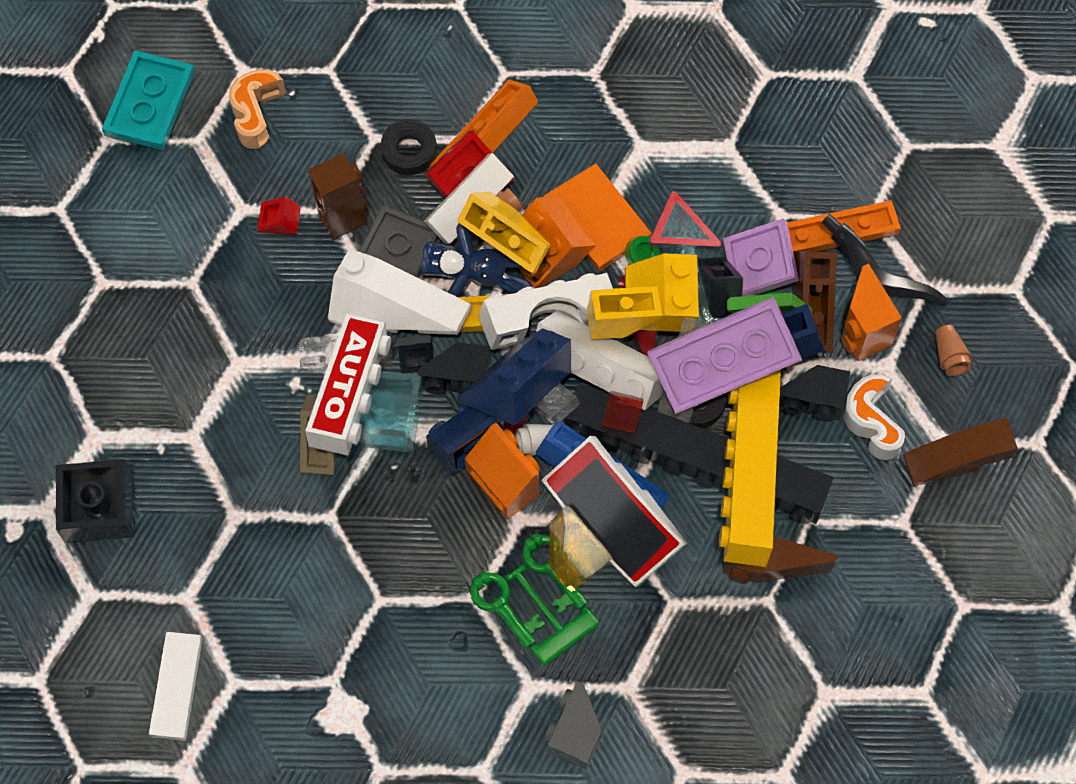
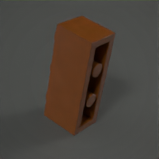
M344 153L308 169L318 216L332 241L367 224L365 211H368V206L363 197L366 193L360 182L363 180V177L355 162L349 163Z

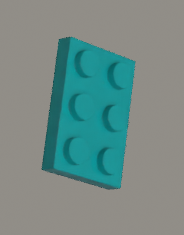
M134 50L102 127L104 136L164 151L194 76V65Z

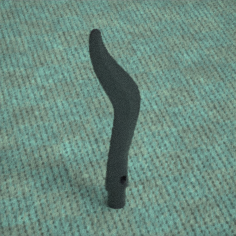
M830 213L822 220L821 224L833 234L830 238L845 252L857 280H859L862 267L869 263L889 297L924 299L941 306L948 304L947 298L935 288L912 279L889 274L882 270L862 240L846 223H839Z

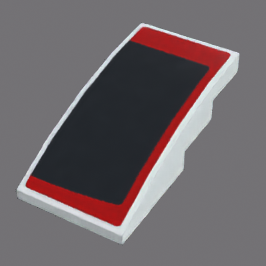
M589 436L542 479V482L585 535L635 587L640 586L688 544L649 492L641 490L624 466L613 460L596 436Z

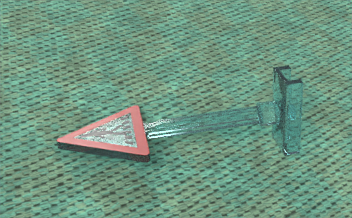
M672 191L648 245L650 247L677 248L680 254L695 255L694 249L720 250L722 243L678 193ZM698 263L699 317L695 324L696 330L722 319L711 318Z

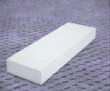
M493 153L488 154L424 222L445 244H450L457 237L456 226L459 223L457 219L470 194L491 192L497 195L514 176Z
M166 632L149 736L152 738L186 741L203 640L201 635Z

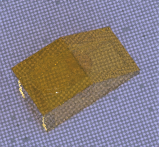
M567 505L550 521L549 566L555 572L558 580L573 592L597 573L613 557L572 508Z

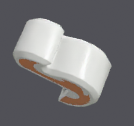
M875 374L862 378L853 386L845 401L843 420L848 429L855 435L871 439L868 446L869 453L880 460H890L899 454L904 443L905 432L874 405L887 392L892 378L883 374Z

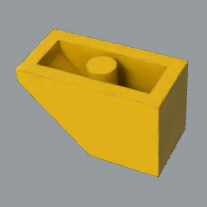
M658 286L591 290L586 310L591 340L623 338L662 319L663 316Z

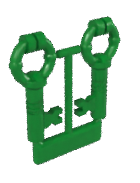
M535 533L531 536V539L528 538L523 542L522 554L525 565L522 564L506 576V579L499 574L482 571L478 576L471 579L470 595L473 604L478 608L498 613L525 649L530 648L540 663L547 665L599 626V621L590 609L585 607L589 602L561 567L562 549L560 543L553 537ZM546 543L553 549L554 557L549 559L544 565H539L532 558L531 553L537 547L539 548ZM526 566L537 573L550 574L560 588L563 589L562 591L565 594L562 598L556 599L551 603L553 608L559 607L556 611L559 615L565 611V607L572 605L578 611L582 609V613L562 627L521 573L526 570ZM516 577L557 630L556 633L541 644L533 645L536 640L532 634L535 629H541L545 626V622L543 620L540 623L538 622V619H540L538 613L531 618L530 622L523 624L508 605L510 588L507 580L511 581ZM494 581L501 587V596L495 598L492 603H486L479 596L478 591L485 587L484 584L488 585Z

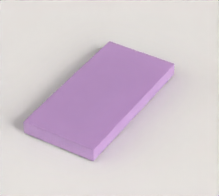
M774 296L648 351V356L675 414L802 360Z

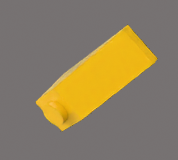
M491 192L471 193L457 219V222L532 274L536 273L550 247V244L515 208Z

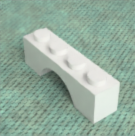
M593 273L585 274L577 280L568 282L557 280L545 287L536 289L534 287H526L517 293L509 295L494 294L484 300L478 317L490 349L494 350L515 345L523 340L529 328V321L543 313L559 311L589 327L586 310L591 290L613 289L607 273L599 275Z

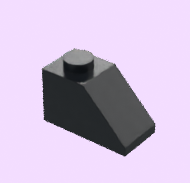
M725 257L697 258L698 294L701 307L709 317L715 320L732 315L727 310V299L742 296L743 277Z

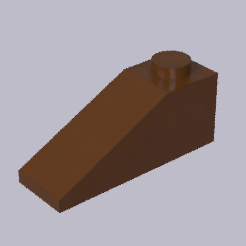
M794 251L799 281L793 283V293L812 308V316L816 322L825 349L822 352H832L837 252Z
M773 536V548L766 567L725 562L723 574L729 575L731 580L742 584H747L749 581L761 583L832 572L837 555Z

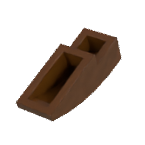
M1006 417L942 437L904 453L903 458L914 487L978 471L982 465L1013 458L1018 447Z

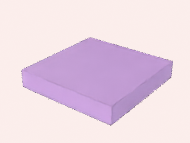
M784 218L723 238L727 260L743 277L742 296L757 295L799 281L788 224Z

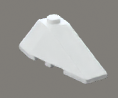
M349 249L334 274L328 320L342 326L347 313L385 322L386 332L398 333V330H417L418 333L458 334L472 306L470 303L376 257Z

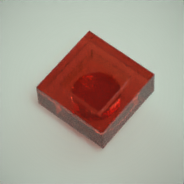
M610 390L602 426L635 434L644 398Z

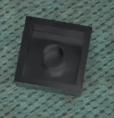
M125 459L56 465V531L64 543L133 537L132 472Z

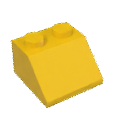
M663 253L627 265L625 267V288L658 286L662 319L640 330L692 332L699 317L697 255Z

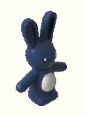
M460 223L456 226L460 247L446 246L432 241L425 243L421 273L423 275L455 278L447 293L456 297L461 296L470 278L480 285H498L511 293H517L526 287H533L528 280L507 273V267L522 266L505 254L494 249H481L474 252L470 231Z

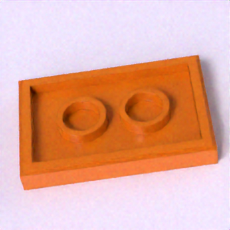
M596 163L543 196L560 197L595 244V247L586 256L599 272L625 256L626 245L632 238L636 236H652L651 231Z

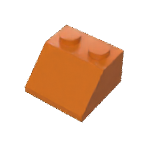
M869 263L862 267L841 335L845 349L849 353L853 352L857 361L892 346L902 320L901 315Z

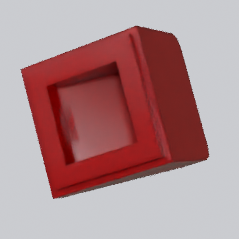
M288 197L261 202L257 231L270 234H296L300 206Z

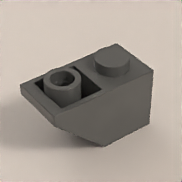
M577 681L573 691L566 689L559 708L563 710L558 722L552 720L544 740L549 742V754L587 770L601 740L602 730L584 684Z

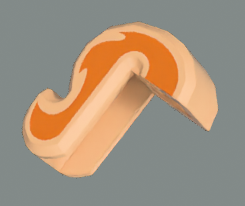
M264 69L250 71L237 78L229 89V101L232 112L236 117L234 125L241 144L247 148H261L269 139L267 126L258 102H266L286 94L284 81L276 72Z

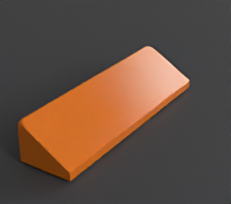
M510 79L507 80L429 167L431 168L468 131L472 130L493 153L537 105L538 99L531 87Z

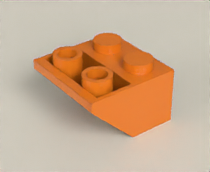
M538 197L522 214L530 225L550 244L536 273L532 274L524 267H518L525 279L535 289L545 286L575 268L595 247L593 241L560 197Z
M495 422L465 457L466 471L508 520L540 496L539 483L541 481L538 472L540 467L530 454L524 456L518 449L519 443L513 433L507 428L503 431Z

